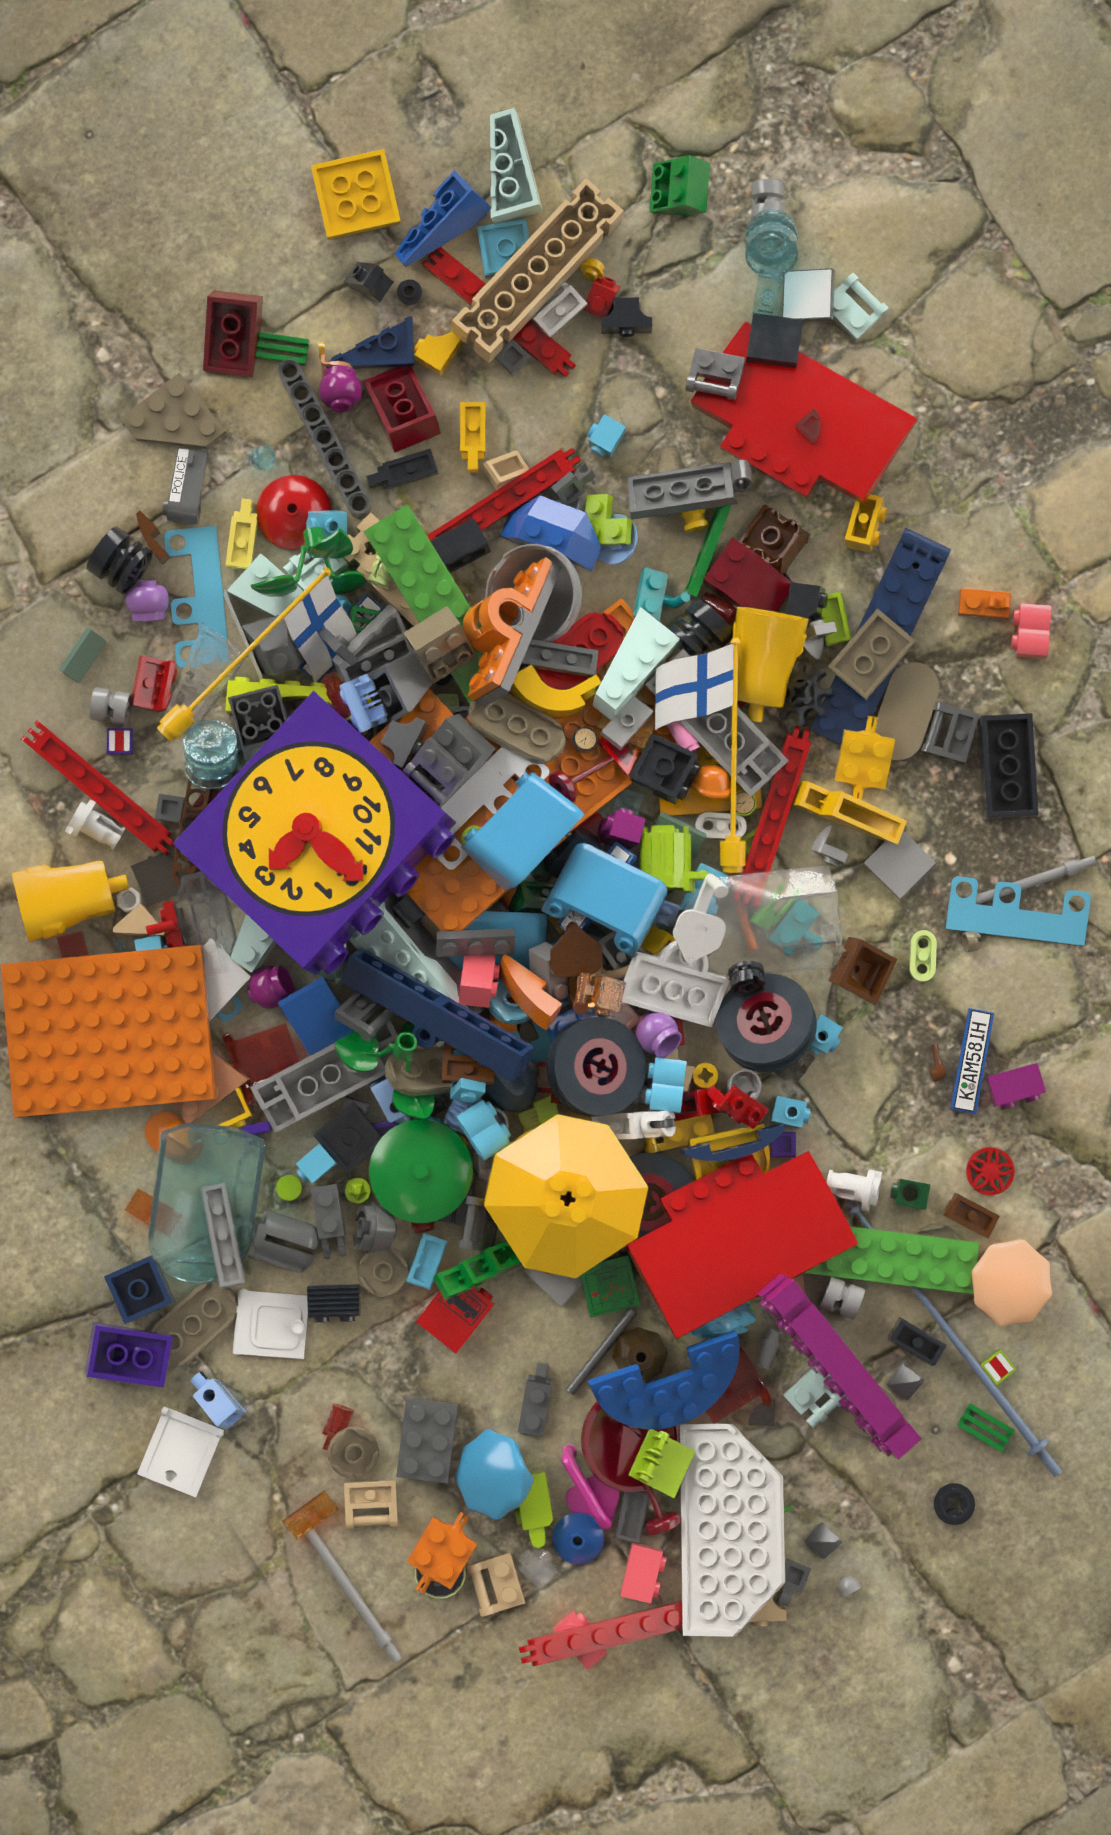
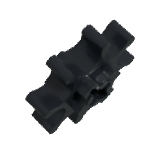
M799 662L797 664L799 669L798 675L788 681L785 696L786 707L779 713V717L787 720L791 713L798 712L800 716L799 724L807 727L806 718L809 712L815 710L822 717H827V712L820 708V701L825 696L834 697L835 691L831 688L826 690L820 689L819 683L827 675L823 669H819L815 676L807 677L805 673L807 666ZM801 691L806 694L804 698H801L799 695Z

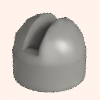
M851 1576L844 1577L839 1584V1590L844 1598L862 1588L858 1580Z

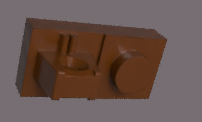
M954 1193L952 1199L948 1201L943 1215L988 1239L1000 1217L998 1214L958 1193Z

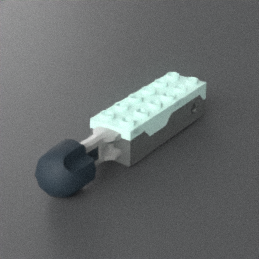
M392 892L379 906L384 912V916L379 924L366 935H361L356 931L349 940L357 950L361 948L368 950L459 1003L461 970L448 956L437 957L436 940L420 921L408 929L392 910L401 900L400 897ZM463 1005L478 1015L486 1009V1007ZM443 1041L436 1043L438 1047L444 1044ZM528 1065L525 1073L513 1082L495 1072L494 1085H486L485 1093L500 1109L509 1112L521 1111L529 1107L538 1093L537 1079Z

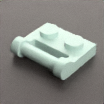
M852 273L834 291L833 319L857 341L888 311L889 307L885 303L881 304L858 281L859 278ZM850 288L874 310L870 316L846 293Z

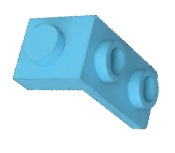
M458 1051L453 1052L454 1056H468ZM461 1078L456 1084L451 1083L450 1099L475 1103L485 1093L486 1083Z

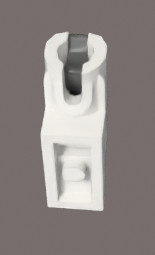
M670 1111L621 1112L592 1117V1122L608 1125L617 1139L673 1136L676 1130L674 1124L675 1115Z

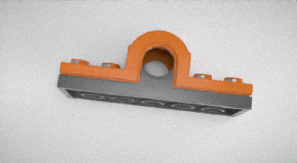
M545 557L537 563L533 562L525 571L521 570L514 579L513 583L516 584L514 589L510 587L497 590L471 607L465 614L463 620L464 632L470 644L483 653L478 662L480 668L469 683L471 689L467 697L476 700L483 707L507 694L511 689L562 569ZM479 619H480V623H481V625H482V627H481L480 629H478V620H479Z

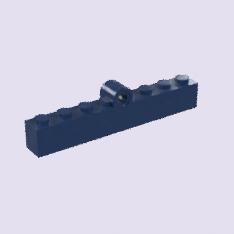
M364 948L349 956L341 982L348 985L352 990L369 997L374 1003L381 1004L391 1010L393 1014L413 1023L415 1026L413 1035L416 1037L417 1044L420 1047L430 1048L439 1041L446 1042L456 1048L458 1052L470 1056L480 1065L494 1070L501 1077L512 1082L525 1073L534 1049L532 1045Z

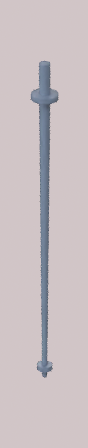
M847 1200V1204L851 1208L848 1214L850 1216L855 1214L865 1228L873 1229L859 1211L862 1205L858 1204L855 1206L851 1200ZM911 1287L1030 1445V1448L1026 1451L1027 1456L1031 1457L1037 1454L1053 1477L1059 1475L1062 1470L1044 1448L1049 1443V1440L1046 1437L1041 1440L1036 1438L919 1287Z

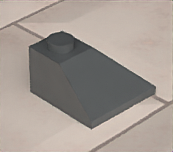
M279 615L242 625L249 646ZM284 619L252 650L261 674L276 675L294 670L305 661L293 643Z

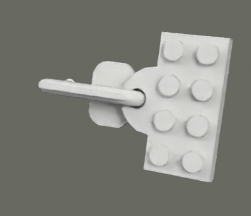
M706 875L693 910H686L680 914L673 930L675 941L667 945L659 957L637 952L635 957H632L617 997L620 1002L712 1027L730 981L727 977L707 972L709 966L707 955L720 947L726 932L723 920L706 914L713 894L717 898L725 897L728 894V887L715 875Z

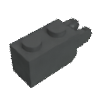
M339 1184L311 1188L318 1238L322 1242L324 1259H330L331 1249L328 1238L337 1237L338 1253L341 1257L346 1256L344 1240L346 1229Z

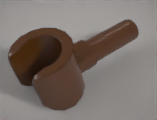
M933 1044L931 1047L936 1066L929 1069L933 1081L937 1082L945 1077L946 1069L940 1060L938 1044Z

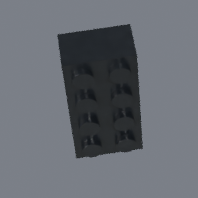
M1033 714L981 716L978 719L983 821L1032 819L1037 817L1039 813Z

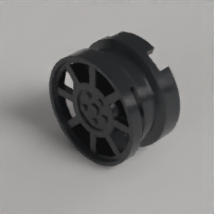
M743 961L734 964L728 969L732 994L747 997L759 994L766 989L764 967L761 963Z

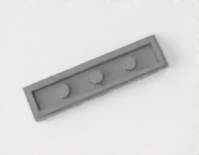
M226 1182L200 1187L219 1287L222 1289L246 1284Z

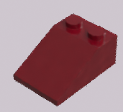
M213 290L207 296L203 371L253 377L262 320L263 296Z
M412 366L396 367L363 381L394 453L441 434L436 414Z
M733 537L704 577V585L734 606L773 612L778 611L789 595L791 581Z

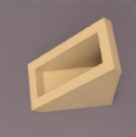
M517 450L486 461L483 464L484 472L496 490L529 470V467Z
M140 903L113 927V933L116 935L148 936L146 926L159 922ZM163 932V933L151 935V936H149V937L156 936V935H160L161 937H166V935L168 934V932Z

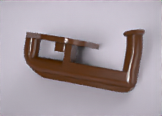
M569 922L566 926V932L550 949V965L556 976L568 977L569 1000L575 1013L583 1015L588 1011V1003L579 996L577 978L582 975L594 974L600 970L602 966V947L595 939L582 930L577 923Z

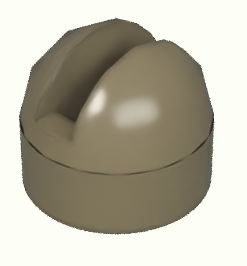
M975 931L963 932L962 945L966 953L977 951L982 946V942L978 943V938H981V935Z

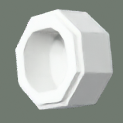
M134 888L120 891L116 896L117 906L126 913H130L140 903L142 904L141 894Z

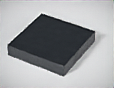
M753 313L746 362L796 368L803 320Z
M354 1102L345 1107L313 1135L346 1174L370 1156L379 1140L383 1137Z

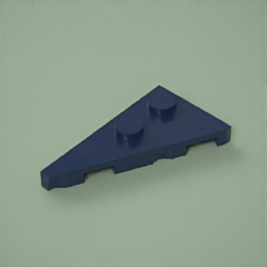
M408 316L400 324L382 330L380 334L361 341L353 349L343 354L339 353L327 362L343 361L349 363L353 369L414 366L413 317Z

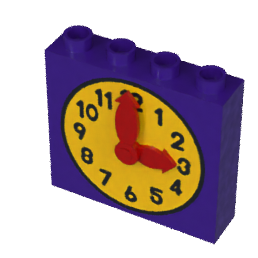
M313 691L177 838L173 845L302 968L317 975L321 969L329 974L343 963L349 953L343 945L356 931L361 935H366L379 924L384 916V912L379 906L392 892L400 897L414 886L419 878V873L414 868L427 854L432 858H437L449 848L455 838L450 829L457 822Z

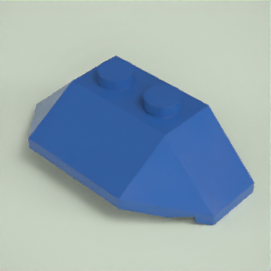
M538 496L511 512L500 534L501 538L520 545L540 544L552 547L564 554L572 564L590 571L593 570L602 549L586 512L543 496Z

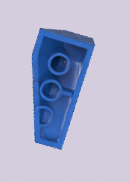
M455 170L437 188L433 194L436 199L429 210L427 208L423 209L420 214L422 219L418 227L410 229L395 252V255L404 266L411 265L474 227L479 221L484 219L487 212L491 209V206Z

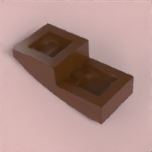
M139 510L136 515L141 533L157 559L162 564H165L170 559V556L154 540L160 534V531Z

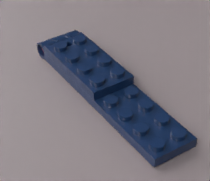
M905 528L856 633L878 608L911 636L951 552V548ZM912 565H917L918 569H914ZM896 666L867 700L862 698L835 675L830 686L835 691V696H825L820 707L828 715L824 718L817 713L810 731L841 745L844 729L856 732L865 730L868 716H873Z

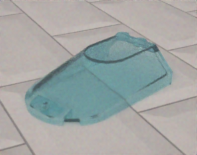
M183 1123L160 1133L148 1227V1242L154 1260L165 1269L167 1274L179 1280L193 1283L209 1282L218 1279L200 1187L226 1182L241 1262L244 1260L251 1246L265 1153L264 1139L237 1127Z

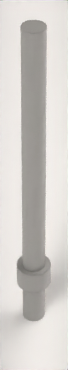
M1094 856L1078 861L1070 860L1064 862L1063 866L1013 883L1019 884L1021 890L1066 875L1067 877L1077 875L1078 871L1096 866L1097 863ZM1004 887L999 893V898L1015 893V891L1011 887ZM995 889L977 894L976 904L993 900Z
M313 1528L305 1535L376 1638L374 1640L378 1646L384 1648L393 1663L399 1661L402 1656L391 1640L393 1638L389 1632L383 1630L315 1529Z

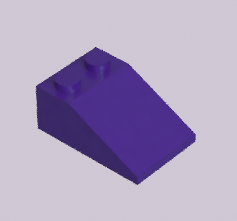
M93 1322L84 1373L87 1377L164 1388L173 1336Z

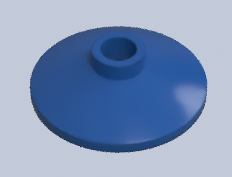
M581 1512L570 1513L557 1522L552 1535L553 1546L557 1554L569 1563H588L595 1559L602 1550L604 1544L603 1529L598 1525L595 1518L589 1514ZM576 1536L581 1537L583 1540L579 1545L573 1542V1538Z

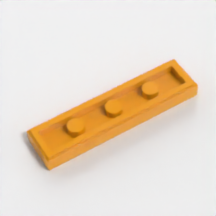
M736 785V792L744 790L740 785ZM692 788L688 790L683 801L678 799L676 805L659 797L660 813L664 812L672 817L697 815L706 812H731V795L726 798H711L699 794ZM760 788L753 794L756 798L755 810L762 809Z

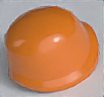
M704 765L700 767L690 788H693L703 796L726 798L731 795V776L719 765Z

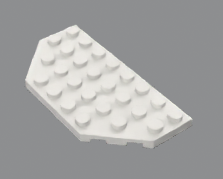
M680 1424V1444L695 1451L681 1482L683 1636L733 1637L746 1626L785 1584L783 1476L733 1424Z

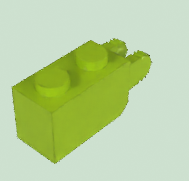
M546 1471L531 1473L534 1482L530 1492L519 1506V1509H515L517 1525L522 1524L523 1530H529L532 1545L539 1549L545 1546L546 1543L544 1527L549 1526L553 1521Z

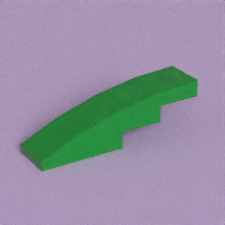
M505 1241L485 1249L479 1255L461 1261L453 1268L436 1274L433 1279L443 1298L447 1300L522 1265L509 1243Z

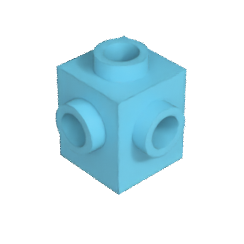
M820 1014L817 1018L816 1035L809 1051L817 1056L820 1053L825 1055L828 1051L833 1053L841 1041L838 1035L843 1027ZM819 1032L825 1035L824 1041L819 1040Z

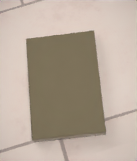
M877 608L827 668L862 698L867 700L917 641Z

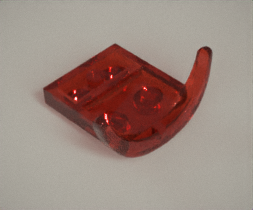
M286 1022L236 1040L230 1032L222 1034V1039L234 1069L250 1078L249 1081L241 1086L245 1102L248 1106L255 1103L254 1094L250 1087L300 1062Z
M740 1345L738 1365L731 1383L716 1403L705 1411L713 1424L758 1396L762 1399L765 1407L772 1405V1399L763 1380Z

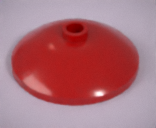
M301 475L283 476L271 482L262 491L256 506L258 526L264 537L273 545L291 551L301 550L300 546L305 545L303 532L307 529L308 512L332 510L325 490L314 480ZM291 505L297 507L295 513L288 512V508Z

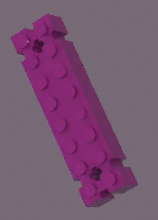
M779 1274L757 1293L762 1300L759 1302L760 1306L768 1315L772 1314L777 1318L776 1326L782 1333L788 1334L794 1339L791 1342L793 1347L800 1354L803 1353L810 1359L807 1361L809 1367L816 1374L819 1373L825 1378L823 1384L832 1394L835 1393L841 1398L838 1401L847 1413L851 1412L857 1418L854 1422L861 1431L867 1432L873 1437L870 1442L879 1452L882 1451L887 1457L892 1455L899 1460L922 1440L824 1316L810 1302L795 1280Z

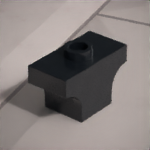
M356 262L344 283L364 295L370 301L381 302L394 281L377 264Z
M614 297L613 311L610 315L601 318V334H619L621 337H632L634 333H652V317L644 315L640 310L639 297Z

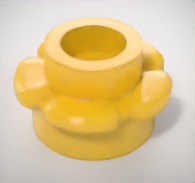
M587 258L585 263L581 264V271L586 279L595 281L597 278L604 276V265L599 260Z

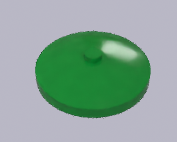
M418 1119L406 1121L393 1127L379 1140L371 1156L369 1177L376 1198L389 1213L408 1222L429 1223L447 1217L465 1200L473 1179V1164L466 1144L456 1132L442 1123Z

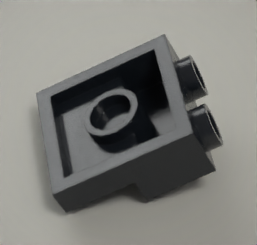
M652 733L629 776V780L652 790L653 795L676 805L678 799L683 801L688 793L689 786L686 784L689 778L695 779L701 765L697 764L698 754Z

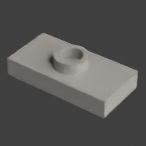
M633 696L601 731V736L621 750L652 716L653 711Z

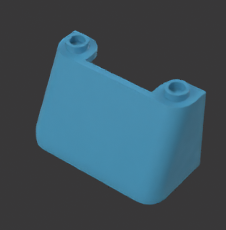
M525 772L515 782L518 786L515 790L516 792L483 827L478 830L473 827L463 837L466 842L461 848L504 891L520 884L584 815L575 804L534 772L529 775Z
M580 843L571 852L541 911L555 918H564L572 909L617 932L614 937L616 947L622 952L635 957L657 918L667 895V887L659 879L589 844Z
M485 911L465 929L514 928V954L506 955L530 970L529 949L547 942V914ZM496 954L495 965H500L504 954ZM464 956L449 957L462 972Z

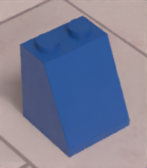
M323 976L278 1002L310 1056L334 1044L335 1041L356 1032L335 1019V1011L341 1004L328 981Z

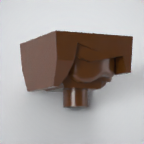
M848 937L844 949L847 951L842 953L836 970L832 971L828 981L876 1005L897 959L862 939Z

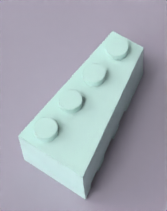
M515 108L491 114L490 171L491 219L493 223L508 222L543 212L519 116Z
M260 554L230 586L227 592L232 598L273 617L280 615L303 590L297 586L294 592L281 597H268L253 590L250 584L285 575L265 556Z
M640 607L595 694L592 706L612 720L633 696H636L656 674V668L665 664L676 652L680 638Z
M246 914L230 959L251 973H254V971L261 967L276 942Z

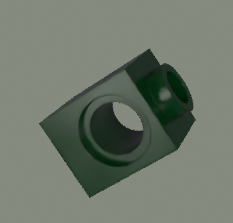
M897 1179V1183H892L890 1198L894 1199L893 1204L926 1210L931 1184ZM907 1186L915 1189L916 1196L912 1201H906L903 1198L902 1193Z

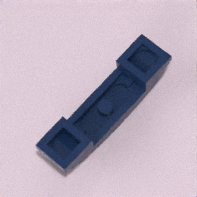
M775 1124L755 1129L757 1140L711 1151L710 1145L705 1142L681 1148L680 1150L681 1154L700 1160L724 1161L737 1159L768 1146L785 1131V1127L782 1124Z

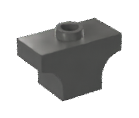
M417 717L409 724H400L392 720L381 741L384 748L394 753L393 764L402 771L424 744L422 740L429 728L425 721Z

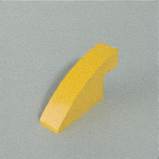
M800 781L792 802L793 806L816 816L896 845L899 843L907 822L842 791H828L808 781Z

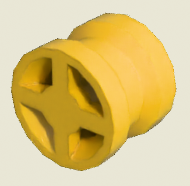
M705 509L680 512L681 518L685 520V533L697 532L709 527V523L704 517Z
M710 1063L699 1064L693 1071V1082L699 1088H710L718 1080V1071Z

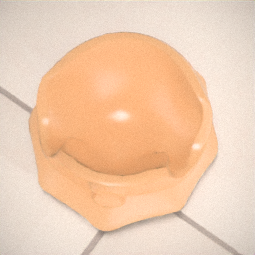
M1014 1240L990 1245L972 1270L974 1303L1000 1327L1033 1321L1052 1296L1050 1264L1025 1240Z

